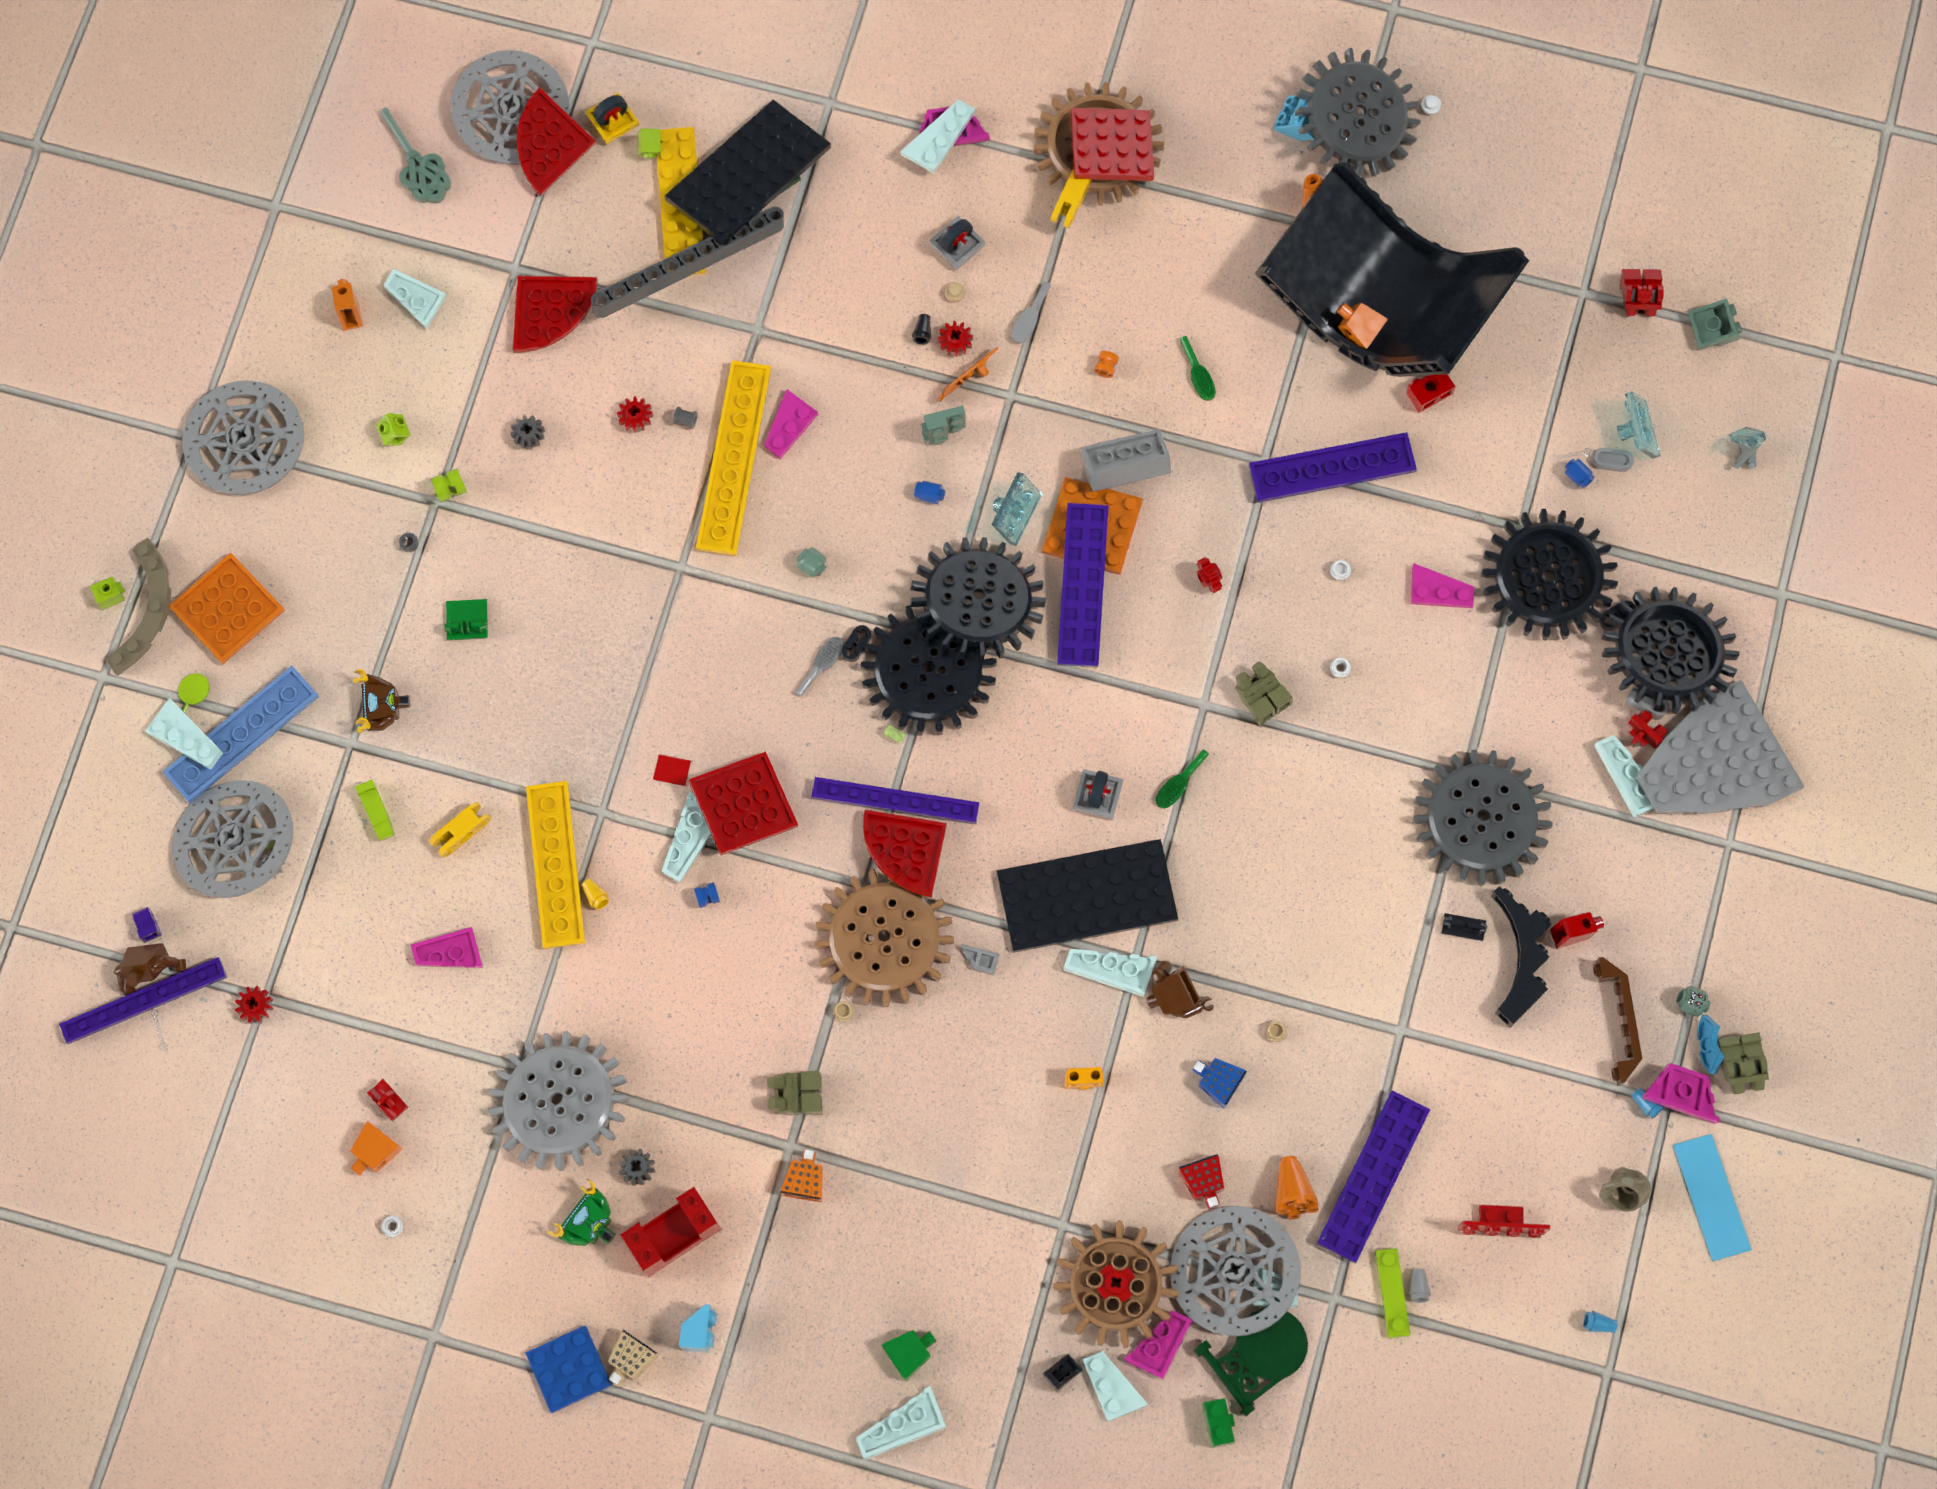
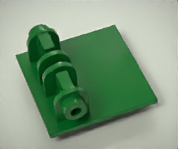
M487 599L446 601V624L444 628L447 641L488 638Z

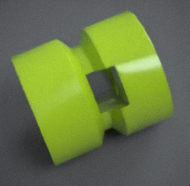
M457 468L448 471L446 476L438 475L431 478L440 503L451 499L453 494L459 496L467 493Z

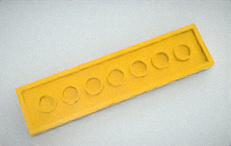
M694 127L660 130L661 153L657 155L665 259L703 241V229L665 200V195L697 167ZM706 268L692 275L706 274Z
M568 781L526 786L543 949L586 944Z

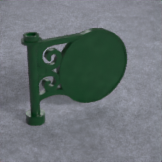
M1266 1308L1259 1309L1251 1313L1248 1317L1254 1316L1262 1312ZM1287 1311L1276 1323L1263 1331L1246 1336H1236V1342L1231 1351L1219 1359H1215L1209 1351L1212 1346L1207 1340L1193 1351L1197 1357L1201 1355L1204 1357L1243 1409L1239 1413L1244 1414L1246 1417L1256 1409L1253 1406L1256 1399L1282 1379L1294 1374L1301 1367L1307 1355L1308 1339L1301 1322ZM1237 1351L1238 1357H1232ZM1226 1362L1227 1369L1232 1371L1235 1369V1366H1231V1363L1236 1362L1239 1365V1370L1229 1375L1220 1364ZM1244 1367L1249 1372L1243 1373ZM1246 1378H1250L1254 1382L1253 1385H1250L1249 1382L1245 1383V1387L1248 1390L1257 1388L1259 1384L1258 1378L1271 1381L1254 1394H1248L1243 1389V1381Z

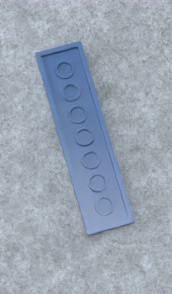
M290 666L207 735L223 752L211 770L183 754L166 768L163 773L185 799L192 803L319 698L318 694L297 670Z

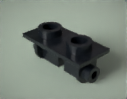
M1444 913L1441 934L1484 941V934L1487 929L1486 920Z

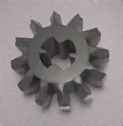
M526 415L523 416V420L516 418L517 424L511 426L513 430L510 433L511 437L514 438L516 445L520 444L522 449L528 445L529 449L532 450L533 444L539 446V440H544L545 438L544 434H542L545 432V428L541 426V420H535L533 415L529 419H527Z
M642 1149L638 1150L637 1155H635L633 1150H630L631 1157L624 1154L622 1157L626 1162H619V1166L624 1168L619 1171V1174L626 1175L624 1181L627 1183L631 1180L632 1186L636 1185L637 1180H639L641 1185H644L643 1178L649 1181L652 1179L648 1172L655 1173V1169L650 1167L655 1164V1161L648 1160L651 1155L648 1152L643 1155ZM635 1163H636L637 1165H639V1163H641V1164H640V1167H641L642 1169H641L639 1172H638L637 1170H635V1172H633V1171H634L633 1165H634Z

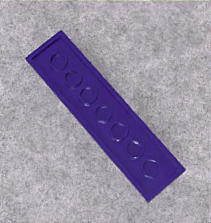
M1408 432L1249 463L1257 503L1415 473L1417 471Z

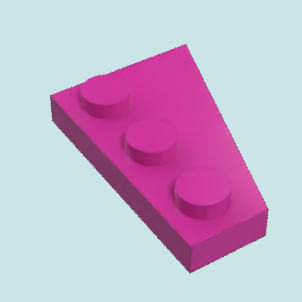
M1413 563L1411 604L1473 608L1474 586Z

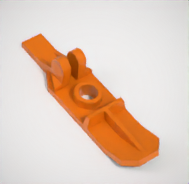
M998 347L994 348L946 386L937 401L941 402L947 395L963 385L964 381L962 378L966 381L975 374L972 370L976 371L982 378L987 376L989 371L985 364L989 357L998 350Z

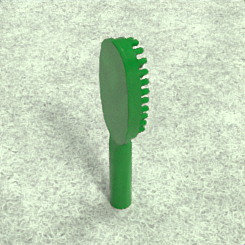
M1183 336L1180 338V341L1192 366L1190 374L1193 386L1203 400L1210 401L1216 395L1214 382L1207 369L1199 364L1187 336Z
M1203 749L1182 774L1173 776L1162 786L1156 796L1158 807L1168 808L1182 796L1188 784L1187 779L1209 755L1207 751Z

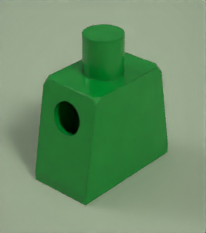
M911 1330L883 1343L882 1348L906 1382L931 1358L927 1348L937 1341L930 1330L921 1337H918L915 1331Z

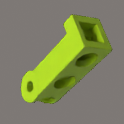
M369 780L355 786L379 840L382 841L394 836L392 823L375 782Z

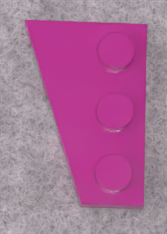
M787 389L764 444L765 448L781 459L815 420L818 412Z
M472 927L411 944L417 966L483 968Z
M1173 1310L1169 1313L1171 1316L1169 1322L1162 1320L1152 1331L1153 1338L1142 1340L1138 1347L1124 1359V1361L1164 1380L1192 1323L1191 1319Z

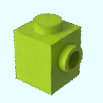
M641 128L638 131V156H643L644 159H655V156L661 153L660 129Z
M113 576L90 586L95 600L102 610L125 600L123 595L126 592L121 581L117 582Z

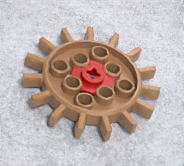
M1122 1220L1117 1221L1115 1238L1103 1239L1101 1229L1097 1224H1093L1092 1232L1097 1242L1086 1248L1080 1240L1073 1237L1071 1243L1081 1253L1076 1263L1062 1258L1057 1260V1264L1060 1267L1072 1271L1071 1282L1054 1283L1053 1289L1060 1292L1070 1290L1074 1300L1069 1304L1063 1305L1059 1312L1061 1315H1065L1078 1309L1084 1318L1077 1324L1074 1332L1080 1335L1088 1324L1092 1323L1100 1328L1097 1336V1345L1101 1347L1106 1341L1108 1330L1120 1331L1121 1343L1124 1348L1129 1347L1127 1330L1137 1326L1141 1328L1143 1335L1150 1340L1153 1338L1152 1332L1145 1321L1152 1314L1167 1322L1171 1319V1316L1166 1311L1160 1309L1158 1304L1161 1296L1179 1298V1291L1162 1287V1277L1178 1272L1177 1265H1169L1159 1268L1155 1258L1164 1253L1167 1245L1163 1242L1157 1245L1151 1252L1143 1247L1141 1244L1146 1238L1148 1231L1146 1227L1143 1226L1139 1230L1136 1239L1132 1241L1123 1238L1124 1226ZM1100 1253L1104 1255V1262L1095 1264L1092 1261L1095 1254ZM1118 1257H1123L1126 1260V1264L1122 1268L1114 1265V1260ZM1138 1261H1145L1148 1267L1144 1271H1138L1135 1265ZM1092 1275H1098L1101 1277V1282L1093 1286L1089 1283V1278ZM1113 1280H1116L1117 1282L1121 1281V1282H1120V1286H1121V1287H1120V1288H1117L1116 1286H1114V1287L1112 1288V1286H1113L1112 1281H1113ZM1135 1282H1141L1144 1285V1289L1140 1293H1135L1132 1290V1285ZM1090 1296L1098 1300L1094 1307H1088L1085 1304L1086 1299ZM1110 1300H1116L1119 1303V1307L1115 1311H1110L1107 1308V1303ZM1134 1303L1141 1307L1140 1312L1135 1315L1128 1311L1129 1306Z

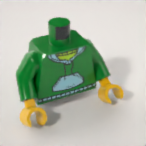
M587 1179L590 1187L585 1189L580 1185L585 1194L562 1225L551 1223L556 1226L557 1230L555 1233L547 1232L549 1235L558 1237L569 1245L586 1246L589 1243L594 1245L599 1238L609 1244L616 1235L607 1228L612 1221L609 1218L611 1214L606 1197L595 1188V1184L590 1179Z

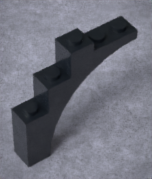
M1499 886L1491 897L1503 910L1513 930L1517 947V970L1512 988L1495 1014L1511 1028L1548 990L1546 982L1541 977H1535L1533 974L1550 957L1548 950L1543 945L1537 944L1536 941L1552 924L1549 922V917L1537 909L1530 915L1527 907L1522 903L1518 904L1508 889H1502Z

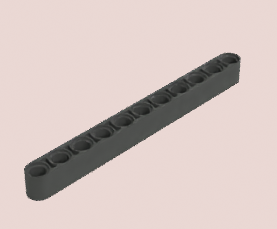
M770 207L758 213L731 237L725 245H722L711 236L596 292L591 297L593 314L598 318L607 317L780 232L784 228L783 210L779 207Z

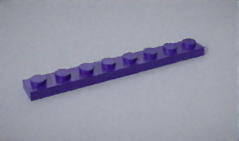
M815 777L811 795L812 799L971 824H976L979 810V802Z
M217 957L64 1021L59 1025L66 1043L71 1044L228 977L221 959Z

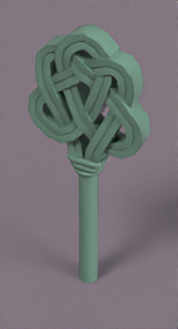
M383 108L380 112L406 152V159L409 164L399 174L401 184L406 189L412 190L413 196L418 202H442L446 192L451 187V181L445 172V164L442 157L437 154H427L422 157L420 153L413 150L389 110Z

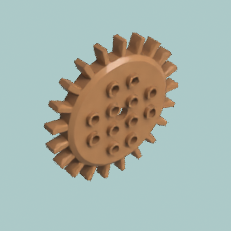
M1089 82L1085 83V96L1077 98L1075 92L1068 88L1067 98L1070 102L1065 106L1054 97L1051 105L1058 111L1056 116L1054 117L1043 111L1040 114V120L1050 125L1049 130L1035 128L1034 131L1035 137L1047 139V144L1034 145V154L1048 153L1049 158L1038 162L1039 171L1053 167L1055 170L1048 177V184L1051 186L1061 178L1067 182L1074 168L1073 161H1067V158H1073L1071 108L1137 110L1142 105L1143 97L1139 95L1129 104L1124 101L1127 87L1124 86L1120 89L1117 97L1108 95V82H1104L1102 94L1093 95ZM1153 108L1150 109V120L1155 117V110ZM1161 124L1151 126L1152 136L1162 133ZM1071 140V143L1067 144L1064 141ZM1152 141V149L1154 151H1163L1164 142ZM1153 156L1154 167H1160L1161 159ZM1092 179L1087 193H1097L1098 205L1103 206L1105 200L1104 193L1113 191L1114 198L1120 203L1122 202L1120 188L1127 185L1130 191L1137 195L1139 187L1134 180ZM1087 193L1083 199L1082 204H1084L1085 200L1087 199Z
M874 869L870 870L869 873L871 885L861 887L859 880L852 876L851 885L855 892L847 896L842 889L836 887L834 892L837 898L842 901L841 905L838 908L827 903L822 905L826 913L834 916L832 922H816V929L829 931L830 933L828 940L816 941L815 948H831L832 952L830 957L819 961L821 968H826L836 963L839 971L829 979L830 983L834 985L843 977L851 981L845 990V996L848 998L854 994L858 986L866 989L863 996L864 1005H869L873 992L883 993L882 1002L884 1007H889L891 1002L889 994L896 991L900 992L902 1001L907 1004L909 1003V994L906 988L913 984L916 985L920 993L925 995L927 988L920 979L929 974L933 979L940 981L942 975L939 971L932 968L934 961L939 960L943 963H950L951 961L949 955L938 952L939 944H954L953 936L939 935L940 927L952 924L951 917L936 919L934 912L945 905L943 898L929 905L924 900L926 896L902 888L889 878L887 883H878L877 874ZM892 900L896 902L894 907L888 905ZM861 907L867 908V912L860 913L859 909ZM907 912H913L914 916L912 918H908L906 916ZM883 918L885 922L884 924H878L877 920ZM853 924L856 928L854 931H849L848 926ZM897 929H901L903 931V933L899 936L895 934V931ZM882 931L890 933V939L886 942H882L878 938L879 933ZM869 935L874 938L871 942L865 940ZM914 940H919L921 942V944L917 947L914 946L912 943ZM887 946L891 948L889 953L883 951ZM860 953L862 958L857 960L854 958V955ZM902 958H908L909 962L907 964H903L901 962ZM874 964H878L880 968L879 970L874 971L872 969V966Z

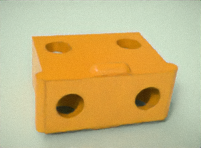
M1102 1068L1067 1069L1065 1073L1066 1089L1080 1088V1090H1089L1090 1088L1104 1087ZM1097 1076L1098 1079L1094 1080L1092 1079V1077ZM1075 1077L1077 1080L1072 1081L1071 1078Z

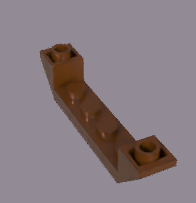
M1599 957L1595 962L1596 964H1593L1594 975L1598 977L1599 982L1616 980V983H1614V993L1618 995L1620 1002L1617 1004L1618 1015L1622 1016L1623 1019L1621 1033L1623 1037H1626V1058L1630 1059L1616 1062L1614 1068L1611 1069L1612 1079L1616 1081L1618 1087L1626 1082L1643 1058L1628 975L1604 957Z

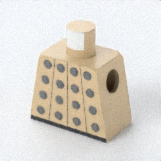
M622 1330L608 1360V1363L615 1367L609 1380L620 1386L626 1376L635 1381L657 1359L659 1354L625 1330Z

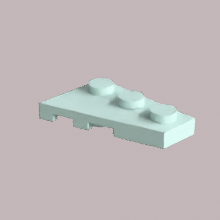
M395 269L392 270L384 283L385 289L426 329H428L447 297L444 292Z
M1103 1351L1083 1359L1107 1422L1148 1405Z

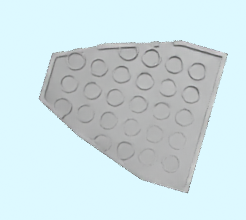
M1742 680L1731 684L1725 693L1720 690L1715 692L1714 694L1717 699L1712 705L1704 698L1699 703L1700 707L1696 712L1691 711L1660 743L1637 775L1638 782L1657 814H1667L1669 812L1675 814H1683L1684 812L1710 814L1726 812L1731 809L1741 808L1743 810L1756 806L1767 807L1805 787Z

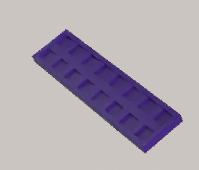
M1068 503L1057 665L1099 667L1109 505Z
M1391 1090L1316 1244L1356 1264L1431 1109Z

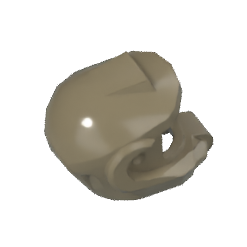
M1620 1167L1613 1172L1610 1182L1602 1185L1599 1197L1611 1209L1631 1212L1640 1208L1648 1201L1652 1189L1649 1180L1641 1172ZM1612 1192L1618 1197V1200L1614 1198Z

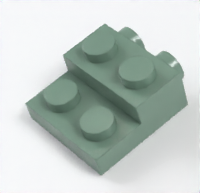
M1727 298L1688 311L1700 350L1717 344L1722 346L1740 340L1739 334L1743 333L1739 321L1735 322L1734 315H1737L1734 303L1730 304Z
M963 405L924 415V423H921L924 442H928L929 445H940L948 440V432L956 433L966 428Z

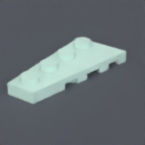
M958 99L900 151L901 156L935 173L975 114V108Z
M170 698L145 730L150 736L210 770L223 754Z
M1615 735L1596 742L1594 747L1632 816L1635 818L1653 810L1651 802L1636 778L1643 767L1631 758V753Z
M690 791L662 868L663 874L678 883H681L711 836L696 798Z
M1070 949L1063 971L1144 997L1157 957H1139V955L1130 954V956L1118 955V953L1112 952L1106 954L1098 953V951Z
M931 1386L926 1388L917 1397H913L900 1409H896L889 1414L890 1416L883 1421L878 1422L862 1433L856 1440L863 1459L867 1460L945 1429L946 1425Z

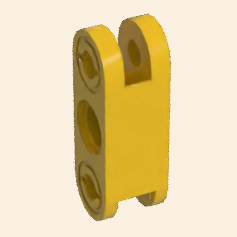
M1073 168L1054 208L1050 221L1057 223L1061 215L1066 216L1063 226L1070 228L1092 179H1074Z
M478 802L472 803L430 838L429 842L433 847H437L446 841L438 851L442 858L451 855L490 822L491 817L489 814L479 818L476 816L481 807Z

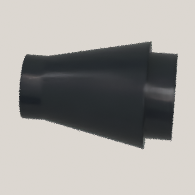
M928 314L919 315L912 333L913 341L919 345L928 344L932 338L931 317Z

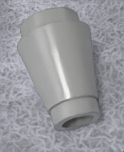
M1412 1270L1409 1292L1412 1302L1422 1303L1429 1301L1431 1292L1425 1270Z

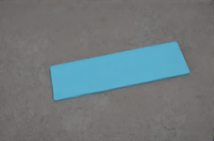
M1712 1134L1674 1144L1673 1148L1678 1160L1677 1162L1680 1165L1712 1261L1751 1251L1752 1249Z

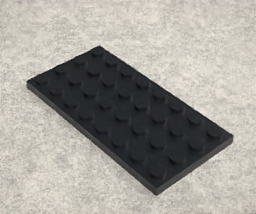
M773 99L665 195V200L724 245L831 148V143Z
M1161 839L997 870L1013 953L1178 921Z

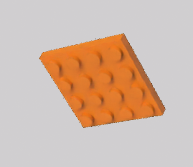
M1065 477L1042 553L1064 559L1068 503L1109 505L1105 571L1121 575L1143 498L1111 489L1092 492L1089 483Z
M231 552L170 604V609L222 664H225L285 611L278 601Z

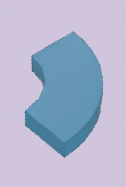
M1702 1015L1697 1030V1040L1700 1042L1701 1050L1699 1055L1706 1070L1710 1074H1716L1724 1058L1718 1045L1720 1026L1708 1015Z

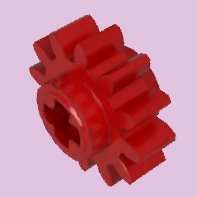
M954 320L953 326L945 323L946 330H939L941 336L938 337V343H942L940 349H947L948 356L951 352H954L955 356L958 357L959 351L965 355L966 347L972 348L971 341H973V335L970 334L971 328L964 329V322L957 326Z
M636 396L633 397L632 402L626 398V405L619 404L621 411L617 412V416L620 418L619 424H625L626 431L630 430L631 427L634 433L637 432L638 427L645 431L644 424L651 425L649 418L653 417V412L650 411L652 409L651 405H645L644 398L640 402L637 401Z
M1206 557L1198 560L1197 566L1199 570L1197 571V576L1202 586L1209 587L1210 592L1213 593L1221 590L1223 587L1220 582L1222 574L1216 563H1210L1209 558Z
M256 986L254 991H252V989L247 987L246 994L239 992L242 999L235 1000V1003L240 1006L235 1011L241 1014L240 1019L243 1021L248 1018L250 1024H253L254 1019L262 1023L261 1017L269 1018L267 1010L274 1009L268 1004L273 1001V998L266 997L268 995L266 989L261 991L260 987ZM256 1001L258 1005L257 1007L254 1006V1009H252L250 1007L251 1003L254 1004V1002Z

